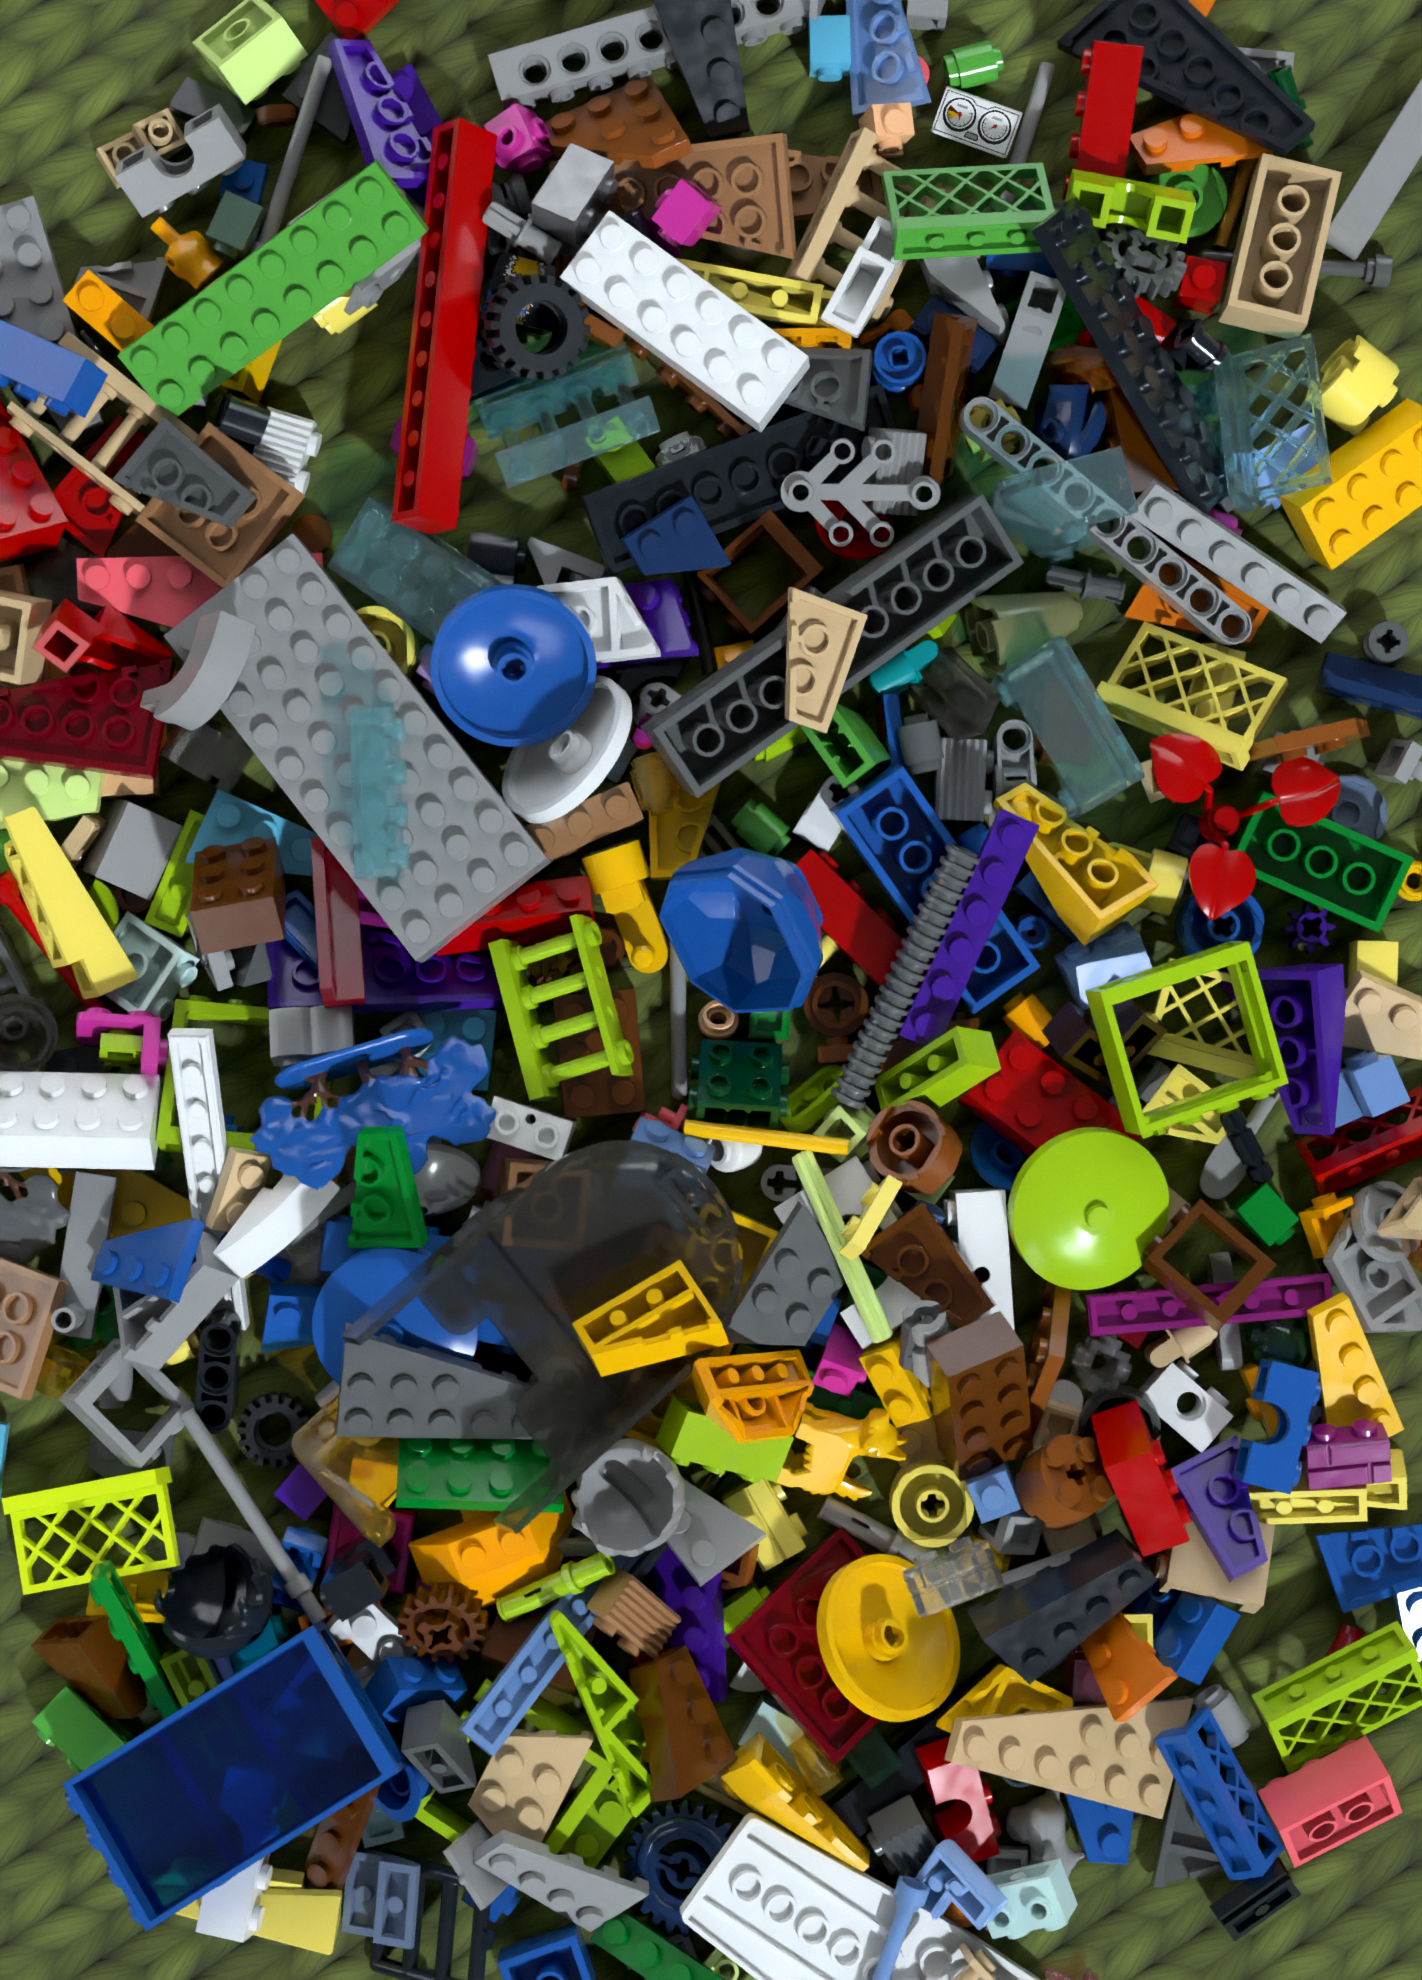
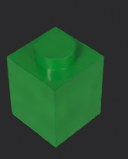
M1267 1183L1256 1184L1229 1208L1261 1244L1269 1247L1273 1243L1279 1246L1287 1241L1296 1231L1292 1226L1299 1220Z

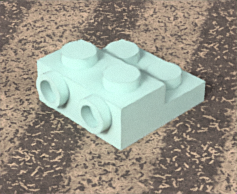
M127 911L113 934L138 973V978L104 995L128 1012L136 1010L152 1013L153 1017H161V1022H163L174 1012L175 1002L173 999L180 988L188 987L195 980L198 972L195 966L200 959L171 938L163 935L149 924L144 923L138 916Z

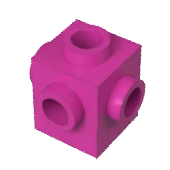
M513 104L484 125L487 131L497 135L496 162L503 169H509L516 173L521 172L522 175L529 174L538 170L542 166L543 161L554 154L548 141L550 132L546 124L537 117L536 112L519 104Z

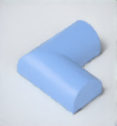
M951 1839L943 1840L935 1847L915 1879L924 1882L930 1888L923 1908L931 1913L932 1920L941 1917L951 1902H953L978 1930H981L1008 1903V1898L957 1843Z

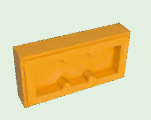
M1250 1362L1243 1365L1242 1369H1238L1250 1395L1249 1398L1245 1399V1403L1255 1422L1261 1420L1268 1438H1271L1276 1432L1278 1417L1271 1405L1251 1398L1259 1366Z

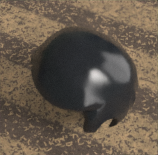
M233 1543L224 1547L213 1544L206 1553L192 1554L186 1560L183 1569L175 1570L168 1574L166 1595L163 1598L159 1588L155 1595L154 1607L164 1617L163 1632L174 1644L198 1658L218 1659L236 1654L258 1639L264 1632L273 1609L274 1587L271 1576L265 1573L261 1561L258 1558H251L240 1545Z

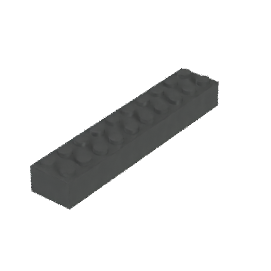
M964 494L820 597L868 615L841 694L1024 563L983 494ZM787 622L640 726L685 794L696 798L700 797L800 725L785 719Z

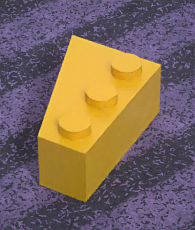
M681 1260L669 1265L572 1323L582 1347L601 1377L729 1344L722 1322Z

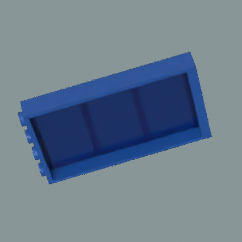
M321 1621L62 1785L66 1790L65 1799L68 1806L75 1814L80 1815L87 1827L86 1836L89 1843L95 1850L100 1851L106 1860L109 1878L116 1887H121L129 1901L128 1910L136 1923L142 1924L145 1931H148L407 1767L408 1763L332 1634L329 1632L325 1622Z

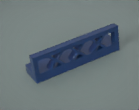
M1330 651L1325 653L1315 692L1422 721V676Z

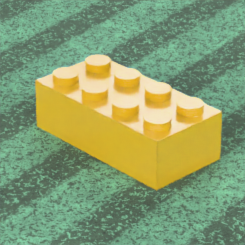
M1407 398L1276 493L1309 557L1332 571L1422 505V405Z

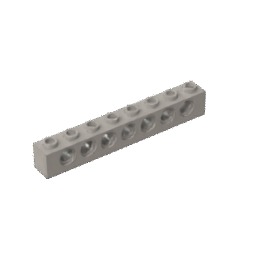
M731 0L732 13L739 19V22L734 25L737 45L744 43L748 47L755 46L766 41L767 36L783 32L784 35L796 34L804 30L809 23L810 0ZM767 2L774 4L778 10L774 14L764 15L757 10V7ZM653 7L488 54L503 111L515 103L533 110L536 108V104L549 100L553 103L565 102L573 98L574 93L590 89L592 92L605 90L611 87L614 81L627 77L629 80L641 79L650 75L654 69L665 66L668 69L678 68ZM654 36L659 38L662 44L656 49H647L642 46L641 42L647 37ZM609 48H618L624 53L621 58L615 61H610L603 57V53ZM571 59H579L585 63V66L577 72H570L564 68L566 62ZM534 70H540L546 74L545 79L540 83H530L525 78L528 73Z

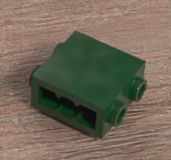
M701 1039L700 1055H692L691 1079L699 1081L698 1087L690 1086L688 1111H697L696 1121L778 1131L779 1116L787 1117L788 1092H780L781 1085H788L790 1061H782V1044Z

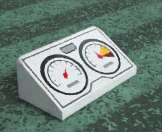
M947 85L931 132L998 157L1007 158L1023 113Z

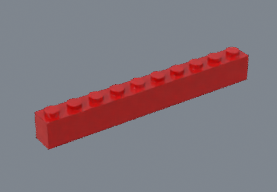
M462 118L433 127L423 220L429 230L421 239L391 522L427 534L456 529L459 516L464 448L468 432V409L472 394L473 361L476 355V332L480 316L479 303L481 284L484 277V255L488 238L487 225L483 223L482 218L492 200L493 168L496 161L497 135Z

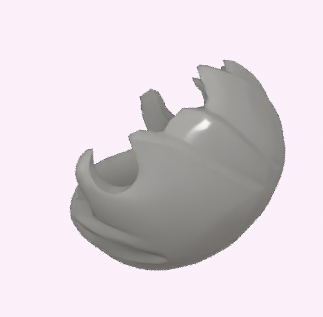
M636 1438L607 1441L590 1451L577 1468L576 1482L578 1488L571 1493L572 1502L576 1507L572 1525L575 1529L583 1532L601 1553L606 1556L621 1554L635 1557L644 1551L660 1546L677 1529L685 1508V1482L675 1462L657 1447Z

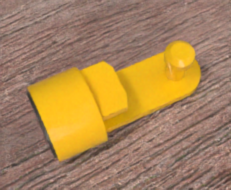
M639 839L627 840L584 855L585 857L581 858L586 874L589 876L593 895L600 894L606 913L614 914L630 963L640 972H657L667 963L669 948L645 879L650 877L651 873Z

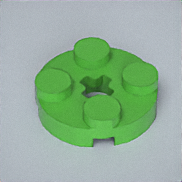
M1198 164L1192 171L1155 174L1150 180V184L1192 191L1193 195H1195L1196 207L1187 241L1197 240L1206 236L1221 220L1227 204V189L1222 176L1212 166L1209 168L1205 164Z

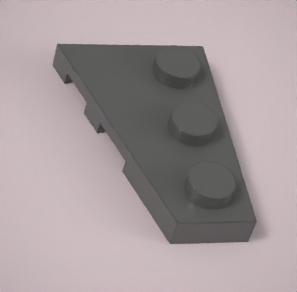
M797 347L809 356L810 367L784 403L865 432L872 367L871 349Z

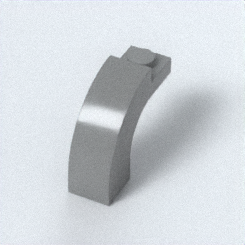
M222 610L201 616L198 621L193 645L181 670L169 683L143 691L140 707L154 712L153 717L157 720L174 723L191 731L205 724L221 708L237 683L251 648L256 625Z

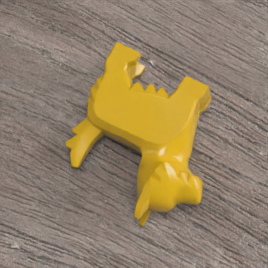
M806 1401L804 1413L795 1433V1437L808 1443L805 1447L806 1452L796 1454L790 1447L778 1480L775 1483L790 1488L800 1487L811 1494L819 1493L825 1495L835 1492L844 1498L848 1496L853 1501L858 1498L871 1496L872 1489L852 1480L845 1474L852 1459L861 1455L872 1458H888L896 1461L905 1460L907 1455L897 1446L907 1444L908 1438L897 1433L896 1427L889 1422V1412L885 1409L873 1408L864 1419L857 1420L834 1411L818 1409L812 1403Z

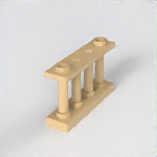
M866 127L851 133L796 250L797 260L792 259L784 278L805 282L814 281L817 278L831 287L837 288L844 274L825 264V259L822 258L827 244L835 242L856 253L858 247L864 241V239L842 227V222L839 221V218L845 207L848 208L851 205L874 219L879 216L890 222L887 206L859 191V185L856 184L862 170L866 171L869 169L881 177L882 171L903 170L876 154L877 150L873 148V145L878 137L877 133ZM943 183L935 185V187L945 192V189L941 187ZM897 185L909 193L916 190L909 185ZM924 195L917 201L931 210L939 203L927 195ZM910 211L907 217L919 216ZM907 260L902 261L867 324L884 319L889 313L894 302L891 294Z
M67 331L59 341L58 346L87 358L108 374L86 417L83 418L74 414L59 435L56 436L37 421L47 409L43 405L45 400L38 397L36 403L30 402L24 410L11 401L7 406V413L12 417L9 423L27 438L33 433L112 496L108 501L123 514L128 516L133 512L139 516L145 508V505L137 500L141 493L127 487H120L104 474L105 470L141 425L146 427L150 423L156 427L165 417L192 441H195L199 434L170 411L157 405L146 392ZM117 397L129 406L126 410L128 416L93 460L89 462L73 450L71 445L107 400L113 401Z

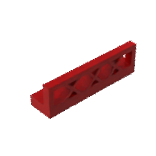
M1422 1086L1407 1092L1411 1101L1378 1116H1362L1335 1128V1133L1332 1135L1311 1134L1295 1141L1296 1149L1311 1173L1313 1188L1318 1196L1333 1192L1337 1193L1422 1155ZM1395 1112L1409 1114L1407 1122L1398 1126L1384 1123L1387 1116ZM1361 1128L1372 1131L1370 1138L1362 1142L1348 1140L1350 1132ZM1322 1144L1335 1147L1332 1155L1316 1161L1310 1152L1311 1149Z

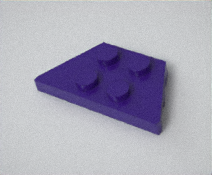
M668 578L624 585L658 645L661 657L596 664V668L699 656L698 644L692 640L688 630V626L691 624L687 612L682 609V597L677 584Z

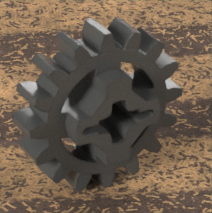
M1118 225L1113 233L1109 231L1106 233L1103 243L1110 248L1114 264L1120 272L1122 279L1130 283L1135 298H1138L1140 293H1146L1150 300H1154L1157 292L1166 298L1171 290L1177 291L1187 269V264L1183 263L1186 256L1185 253L1175 251L1178 245L1177 242L1147 237L1144 231L1129 226L1126 231Z

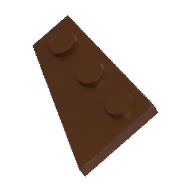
M925 1202L873 1237L866 1249L860 1254L884 1270L896 1282H900L920 1297L921 1300L939 1303L940 1312L946 1311V1319L958 1328L970 1324L997 1305Z

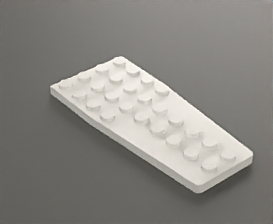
M748 1813L682 1903L680 1914L685 1924L756 1980H872L898 1906L895 1904L896 1897L893 1894L895 1889L760 1815ZM919 1907L918 1912L912 1914L890 1980H953L969 1965L958 1946L965 1942L974 1952L981 1948L997 1967L993 1973L999 1980H1041L942 1915L936 1920L935 1918L932 1920L931 1913L923 1907Z

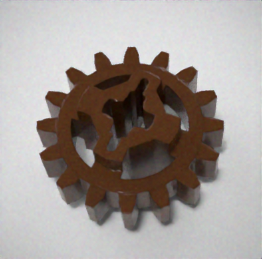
M434 1582L431 1591H427L424 1587L419 1586L417 1587L416 1595H406L397 1621L400 1623L398 1634L406 1636L404 1643L406 1647L418 1646L416 1654L418 1656L428 1652L432 1654L431 1658L434 1662H437L439 1656H445L449 1663H453L455 1655L459 1654L466 1660L469 1658L470 1650L479 1652L482 1641L486 1640L489 1625L487 1623L488 1611L481 1610V1599L469 1600L470 1590L466 1589L461 1593L455 1592V1585L452 1583L449 1584L447 1590H442L439 1584Z

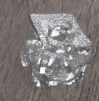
M1101 1335L1098 1337V1340L1087 1336L1084 1343L1078 1342L1069 1363L1074 1366L1072 1373L1081 1379L1078 1386L1096 1393L1101 1388L1112 1391L1117 1389L1119 1385H1124L1129 1377L1132 1364L1129 1363L1131 1355L1120 1350L1123 1342L1108 1335ZM1103 1355L1105 1358L1104 1367L1098 1370L1093 1369L1092 1362L1095 1356Z

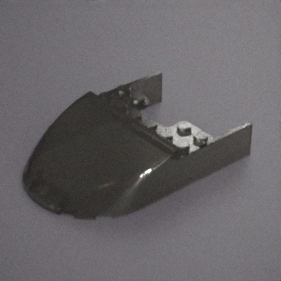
M617 1140L585 1146L540 1169L470 1217L462 1224V1228L356 1320L340 1337L345 1343L362 1345L416 1297L439 1325L450 1334L465 1335L474 1330L488 1317L538 1379L518 1399L516 1416L520 1424L550 1460L548 1470L493 1520L498 1528L517 1534L692 1372L695 1361L700 1358H707L715 1349L712 1348L601 1377L582 1347L572 1323L669 1265L681 1260L722 1322L726 1332L732 1320L730 1315L736 1296L741 1292L743 1278V1259H740L736 1236L739 1233L725 1198L716 1185L703 1171L683 1156L651 1145V1143Z

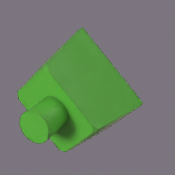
M838 703L827 734L803 725L800 726L843 788L863 783L891 759L859 713ZM837 723L839 725L838 728L830 730L833 724Z

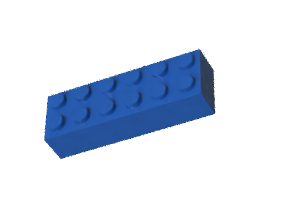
M894 763L829 811L909 926H913L915 922L912 920V917L920 912L917 906L919 903H924L925 898L923 894L931 889L928 883L930 879L935 880L937 876L934 874V870L942 865L939 861L940 857L947 855L946 845L956 844V842L905 768ZM1002 909L960 998L964 1006L973 1014L1041 967Z

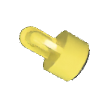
M1107 843L1117 851L1122 847L1131 853L1159 884L1157 889L1138 907L1165 916H1169L1170 913L1174 914L1188 879V858L1154 848L1150 854L1120 843Z

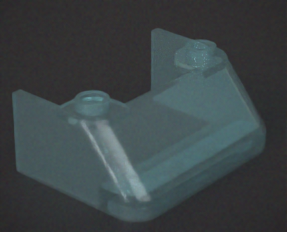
M1121 446L1003 478L996 482L987 500L1006 534L1038 557L1049 558L1051 564L1073 558V551L1097 545L1088 538V529L1097 525L1101 532L1109 534V520L1138 513L1139 511Z
M1059 635L999 673L991 681V687L995 690L1005 707L1012 705L1016 710H1021L1062 778L1060 780L1062 789L1057 794L1065 809L1070 813L1069 817L1071 820H1076L1145 778L1139 760L1070 645L1062 636Z

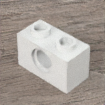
M1180 1359L1176 1365L1171 1362L1165 1367L1157 1368L1140 1387L1139 1391L1143 1392L1154 1404L1161 1419L1202 1453L1234 1416L1225 1409L1230 1402L1212 1386L1207 1391L1203 1390L1194 1382L1199 1375ZM1185 1392H1193L1196 1397L1194 1408L1189 1412H1179L1177 1408L1179 1396Z

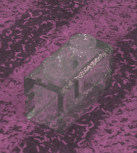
M967 1536L947 1544L949 1553L938 1557L936 1550L913 1558L915 1566L904 1570L902 1575L909 1593L912 1594L911 1599L920 1618L939 1613L1004 1587L1003 1578L998 1565L994 1562L995 1557L986 1539L973 1543L971 1537Z

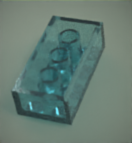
M368 497L327 566L432 642H434L436 633L445 617L462 600L482 589L504 585L499 579L435 534H427L391 522L393 505Z

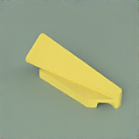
M675 258L756 318L807 328H816V326L836 328L821 320V316L834 294V291L823 290L824 285Z
M29 807L4 817L3 823L11 838L10 841L4 844V855L19 884V890L53 968L71 964L83 999L102 996L135 981L138 978V973L37 809Z
M1398 1448L1390 1449L1391 1482L1308 1490L1301 1470L1299 1482L1295 1487L1292 1486L1290 1494L1249 1484L1247 1488L1253 1511L1257 1513L1259 1522L1275 1525L1367 1521V1507L1407 1510V1474L1403 1452Z
M182 1856L173 1861L169 1871L161 1875L151 1873L148 1876L166 1906L229 1865L226 1861ZM273 1868L269 1887L266 1891H262L260 1906L265 1908L262 1926L253 1935L330 1955L334 1949L341 1917L342 1890L304 1889L305 1872ZM202 1897L175 1914L198 1920Z

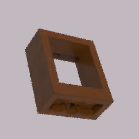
M770 509L724 549L731 562L730 565H732L759 539L766 535L803 576L792 586L793 588L802 591L808 585L813 586L824 576V568ZM729 566L700 570L697 573V577L701 585L697 590L712 607L717 603L723 607L728 613L724 620L738 636L746 633L753 640L788 608L787 590L752 622L715 581Z
M1200 1199L1193 1208L1185 1203L1170 1220L1175 1228L1166 1238L1159 1233L1143 1251L1149 1257L1141 1267L1214 1331L1218 1332L1277 1264ZM1197 1219L1253 1266L1218 1306L1163 1259L1166 1253Z

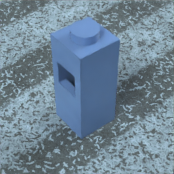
M1007 1461L990 1468L982 1475L966 1479L967 1488L982 1524L1021 1509L1016 1493L1015 1481Z

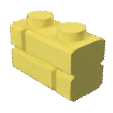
M760 1479L759 1483L746 1481L722 1496L727 1508L766 1533V1538L758 1543L759 1550L757 1555V1561L763 1572L806 1548L802 1537L807 1535L808 1531L797 1512L792 1515L788 1514L782 1503L788 1497L781 1484Z

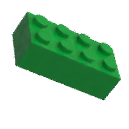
M1257 790L1250 807L1277 796L1266 791ZM1279 804L1245 817L1229 850H1239L1248 855L1255 867L1257 879L1378 933L1414 860L1411 856L1326 818H1322L1320 821L1305 827L1288 825L1281 818Z

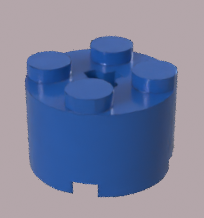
M1250 894L1244 902L1215 919L1217 921L1221 919L1226 921L1227 925L1223 928L1226 934L1224 936L1222 933L1215 934L1212 928L1216 925L1215 921L1209 920L1198 906L1194 895L1190 896L1181 906L1175 919L1176 937L1181 949L1188 956L1229 941H1249L1252 953L1254 954L1260 946L1264 928V915L1260 905Z

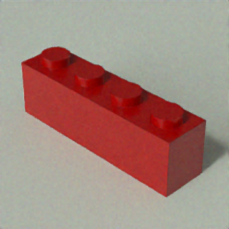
M1091 41L1090 49H1083L1080 74L1086 75L1084 92L1077 91L1074 107V116L1080 117L1078 134L1071 133L1068 149V158L1074 159L1073 169L1125 178L1144 46ZM1065 175L1062 200L1066 198L1071 175Z
M810 849L795 865L804 874L822 912L823 924L820 927L821 931L825 932L840 947V950L879 988L881 984H886L887 982L885 975L887 972L891 973L892 971L890 967L891 962L898 959L895 954L897 949H902L904 946L901 943L902 938L892 929L896 922L882 908L879 907L874 911L864 901L868 896L867 893L853 879L846 883L835 872L839 868L838 864L825 851L821 850L816 854Z
M589 876L522 884L435 953L436 956L489 949L488 943L500 939L518 941L519 945L544 942L553 933L573 932L569 916L575 914L591 917L592 921H595Z

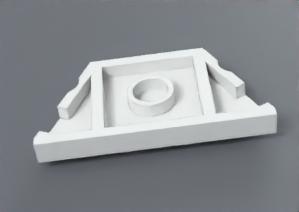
M617 577L537 586V588L546 590L565 601L581 617L594 643L596 664L661 657L658 645L621 580Z

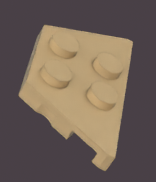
M514 1729L497 1753L491 1756L468 1805L493 1836L501 1830H506L541 1843L593 1742L595 1733L582 1731L581 1735H557V1730H540L532 1733L525 1729Z

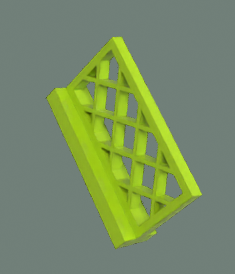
M1398 1621L1251 1695L1288 1773L1301 1768L1312 1759H1318L1338 1749L1343 1743L1356 1740L1422 1706V1670L1418 1662L1420 1657L1416 1647ZM1402 1667L1399 1673H1393V1671ZM1382 1682L1393 1683L1386 1695L1376 1694ZM1366 1686L1365 1689L1363 1690V1692L1356 1691V1690H1358V1689H1360V1688ZM1405 1686L1418 1687V1691L1404 1698L1399 1697ZM1346 1701L1356 1702L1350 1714L1340 1713ZM1369 1704L1379 1705L1375 1713L1363 1716ZM1329 1705V1707H1328L1327 1710H1319V1709H1321V1708H1323V1707ZM1309 1720L1320 1721L1314 1732L1303 1731ZM1293 1723L1290 1729L1284 1728ZM1333 1723L1344 1724L1340 1731L1332 1735L1327 1734ZM1297 1741L1307 1743L1303 1750L1291 1756L1289 1755Z

